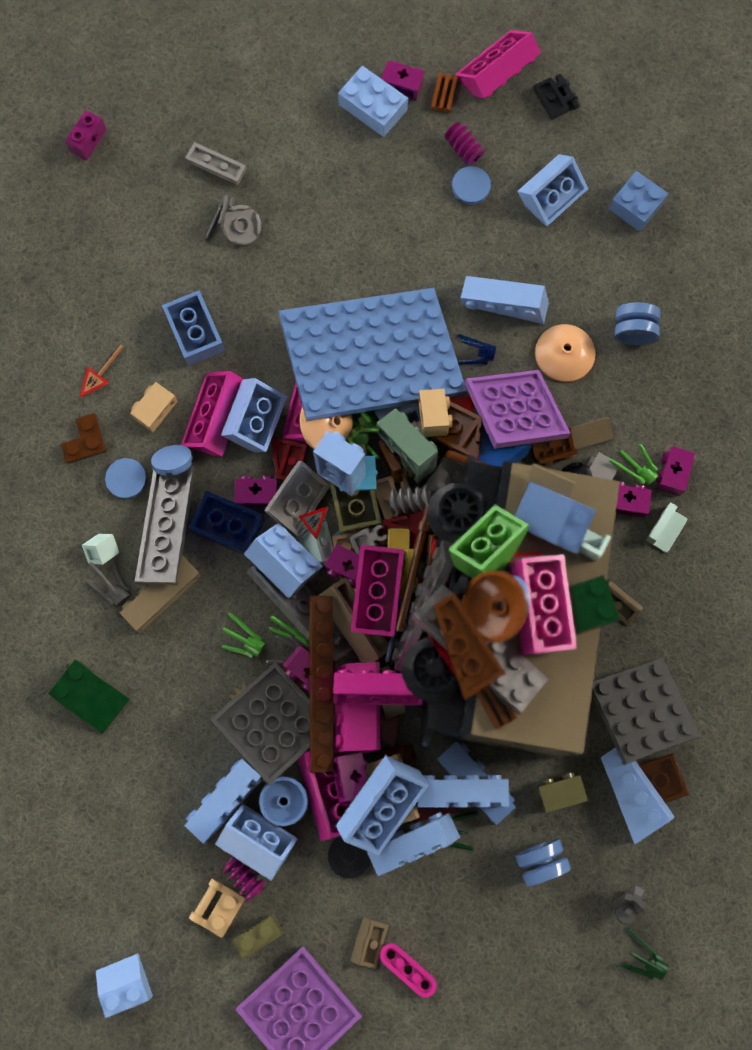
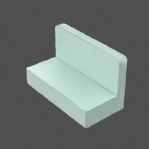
M671 502L666 506L645 540L665 553L669 552L687 522V518L675 511L677 506Z
M327 521L323 522L318 539L309 530L299 539V543L320 564H326L333 550Z

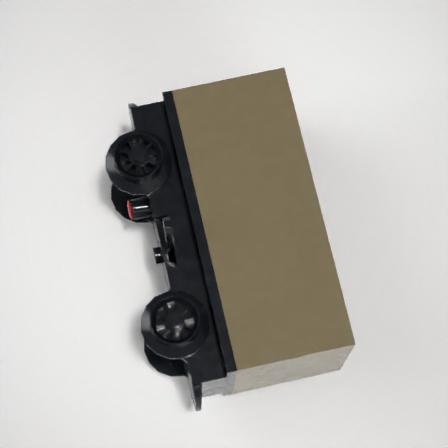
M468 454L460 483H451L439 488L430 499L427 507V520L431 529L430 533H427L424 549L427 551L429 534L437 535V539H434L432 542L431 557L435 548L440 547L442 540L451 543L452 547L495 505L515 516L525 494V490L522 489L523 484L532 466L503 461L501 467L477 463L474 455ZM548 469L576 482L569 498L596 510L588 530L601 537L609 535L611 538L602 556L597 561L579 552L576 554L528 531L515 553L542 551L539 557L564 555L568 587L602 575L607 580L620 481ZM508 563L507 567L505 568L504 572H506L507 570L510 569V564H509V563ZM453 565L444 586L462 601L466 587L473 578ZM600 628L576 635L577 649L522 655L519 632L507 640L513 648L545 675L548 680L521 713L517 714L514 711L517 719L497 730L494 728L476 694L466 700L464 699L458 678L429 638L414 643L405 653L401 664L402 672L396 670V674H402L407 689L415 697L423 700L422 705H414L423 710L420 748L425 749L433 734L451 739L555 757L583 754ZM484 689L480 690L498 723L502 720ZM492 692L506 718L510 717L499 697Z

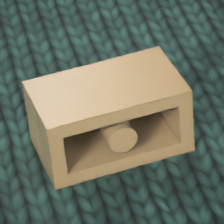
M155 382L145 390L144 397L132 406L130 414L137 422L151 432H154L178 401L175 395Z
M444 389L419 390L418 406L424 437L448 435L449 427H452V415H448L447 411L450 408L449 396L445 397Z

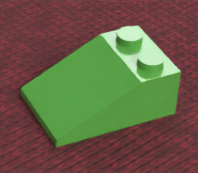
M495 505L448 549L454 567L471 578H475L486 571L504 572L529 530V524Z

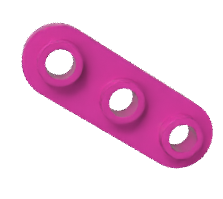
M387 943L382 947L380 951L382 963L414 992L424 998L430 997L435 993L437 987L435 978L395 943ZM393 950L396 954L392 959L387 957V952ZM407 965L412 967V972L409 974L404 972V967ZM428 981L429 987L424 989L421 987V983Z

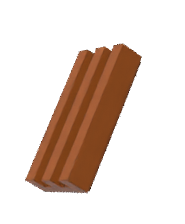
M439 72L431 110L450 113L458 76L450 77L451 74L445 76ZM442 80H444L445 83L440 100V105L436 106ZM449 82H453L446 108L443 106L448 89Z

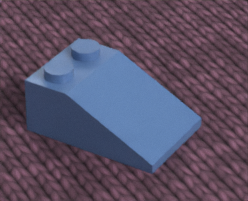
M530 481L515 517L529 524L528 532L577 554L596 510Z

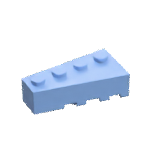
M466 276L461 294L463 305L468 309H480L539 324H544L549 305L545 286Z
M616 747L601 757L634 844L674 818V815L636 761L624 765Z
M245 759L238 760L231 767V772L226 777H222L216 784L217 788L213 793H208L201 801L202 806L197 811L194 809L186 818L188 822L184 826L203 844L209 841L263 780Z
M444 775V780H435V776H423L429 786L417 801L418 807H509V779H501V775H488V779H479V775H466V780H457V775Z
M441 812L429 817L430 822L424 825L420 821L409 826L411 831L404 833L403 830L394 833L392 839L389 840L379 855L367 851L377 875L380 876L401 867L406 862L415 861L424 856V854L429 855L458 840L460 836L450 814L442 816Z

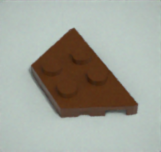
M450 402V408L447 411L448 415H452V427H449L448 435L428 438L464 456L468 454L474 455L475 459L479 460L483 428L482 417ZM413 421L411 423L422 431L421 421Z

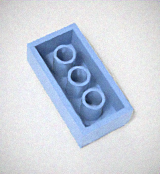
M328 430L313 451L317 474L353 496L366 476L364 450L357 444L353 443L350 445L347 443L345 438L338 432L332 433Z
M385 755L336 825L344 842L379 855L429 786L421 772Z

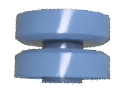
M640 302L627 303L617 307L615 311V321L617 323L614 331L615 340L628 345H648L657 342L660 338V327L657 325L661 320L660 308L653 304Z
M279 777L270 786L265 785L260 793L259 805L261 813L266 820L274 825L288 826L296 824L305 816L309 806V798L306 789L300 782L293 778ZM286 797L288 803L282 806L280 799Z
M560 839L536 844L515 855L519 867L533 866L522 874L526 886L551 880L571 870L568 858L559 857L553 859L564 850Z

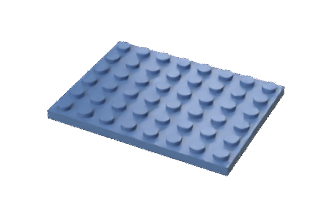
M434 288L279 311L278 316L306 421L418 403L419 390L444 389L445 397L461 396L467 392Z

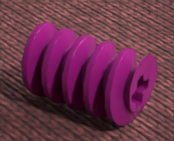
M456 122L448 128L444 138L449 141L453 150L458 152V156L462 158L465 164L468 166L473 165L482 157L486 150L485 148L479 149L481 143H475L477 139L475 136L469 138L472 132L470 130L466 131V124L460 126L461 123Z
M232 857L224 864L226 867L223 873L231 872L228 880H237L233 887L242 886L239 895L248 894L244 900L245 902H249L266 888H262L265 882L264 879L256 880L260 873L252 874L251 871L253 869L249 866L246 867L237 858Z

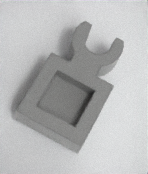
M377 525L372 533L369 528H366L349 537L358 555H360L361 545L378 547L377 540L385 541L388 539V535L383 537L379 535V530L383 529L384 525Z

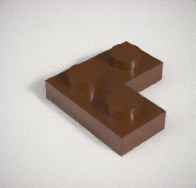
M93 413L76 418L80 438L61 443L67 464L107 452L97 415Z

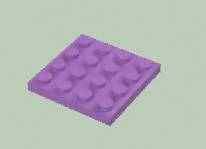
M539 370L466 379L465 386L479 416L482 417V423L494 449L569 437L570 431Z
M304 946L235 1009L268 1050H327L362 1017V1014Z

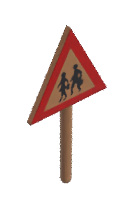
M123 345L119 346L98 374L87 366L80 398L109 384L101 375L124 348Z

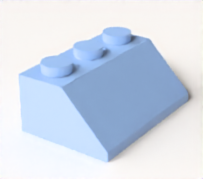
M559 154L517 192L524 205L545 226H548L589 188L574 157Z

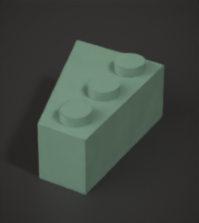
M395 408L376 423V428L380 429V432L377 434L392 452L396 451L404 460L401 464L405 468L407 466L411 468L416 475L413 479L417 484L436 469L438 455L436 445L432 441L428 442L422 431L418 427H414L403 412L400 413Z

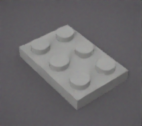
M298 461L264 511L292 535L297 536L305 525L299 518V515L314 511L330 485L303 461Z

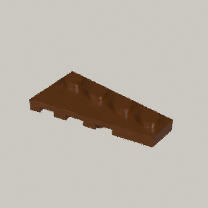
M454 593L433 605L465 700L506 675Z

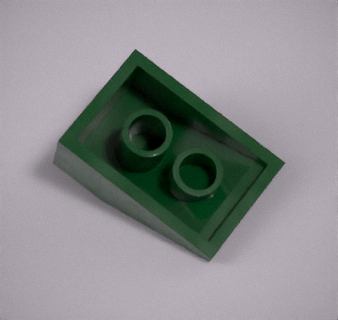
M604 575L568 587L575 636L620 620Z
M76 659L48 693L60 704L102 734L130 700Z

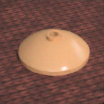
M561 324L547 329L540 336L535 348V358L540 370L547 377L558 382H573L581 379L591 370L595 361V346L590 336L579 327ZM568 346L571 350L566 351L564 347Z
M302 407L300 414L302 435L313 449L317 447L328 430L332 433L338 432L348 443L347 437L350 436V432L353 429L352 414L306 421Z

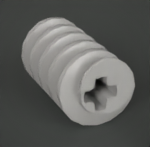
M426 485L423 488V492H421L419 486H417L415 493H413L409 487L407 488V494H405L403 489L400 488L399 495L392 489L390 495L392 514L402 515L403 512L410 514L411 511L418 513L419 510L424 512L425 505H429L430 499L434 495L433 489L429 491Z

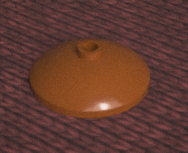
M486 571L477 575L466 587L462 598V607L485 642L499 643L511 639L520 631L526 620L528 605L525 591L521 584L508 573ZM501 603L504 604L503 610L500 609Z

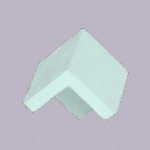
M587 530L578 552L597 561L602 556L611 536L601 537Z
M98 534L82 544L88 564L92 562L93 564L103 565L119 554L113 534Z

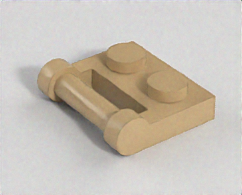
M405 472L402 474L403 481L399 483L404 493L407 494L409 484L407 473ZM392 476L376 480L377 490H374L384 520L407 515L404 512L402 515H397L396 513L393 515L391 512V490L394 489L397 494Z
M211 878L208 883L210 885L195 912L190 914L189 919L223 938L242 906L245 897ZM218 890L223 894L207 920L202 916Z

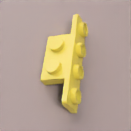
M391 528L388 529V548L404 550L399 590L400 599L404 594L414 549H409V529ZM416 578L413 593H415V588H417L418 578Z

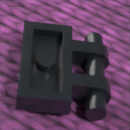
M558 74L555 77L556 83L550 77L535 84L533 87L534 92L551 120L568 113V104L574 110L580 107L578 96L575 92H572L569 87V81L566 78L564 79L562 74ZM559 90L564 92V94H565L564 97H562V95H561V93L559 92Z

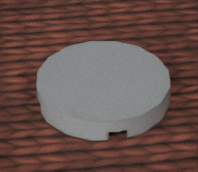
M236 205L225 213L222 221V230L230 242L236 245H247L252 243L260 234L261 220L257 212L251 209V207Z

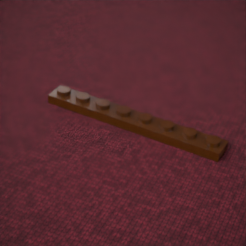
M310 596V772H334L333 596Z

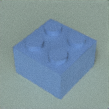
M636 171L613 198L609 210L641 232L664 204L668 193Z

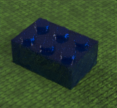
M205 491L188 529L192 534L244 555L252 542L258 537L265 518L261 513Z

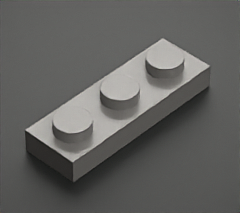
M195 142L185 157L186 162L236 185L239 184L247 170L246 165Z

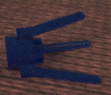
M459 333L456 334L457 337L463 339V344L478 348L477 357H481V359L458 360V365H487L488 361L493 362L496 346Z

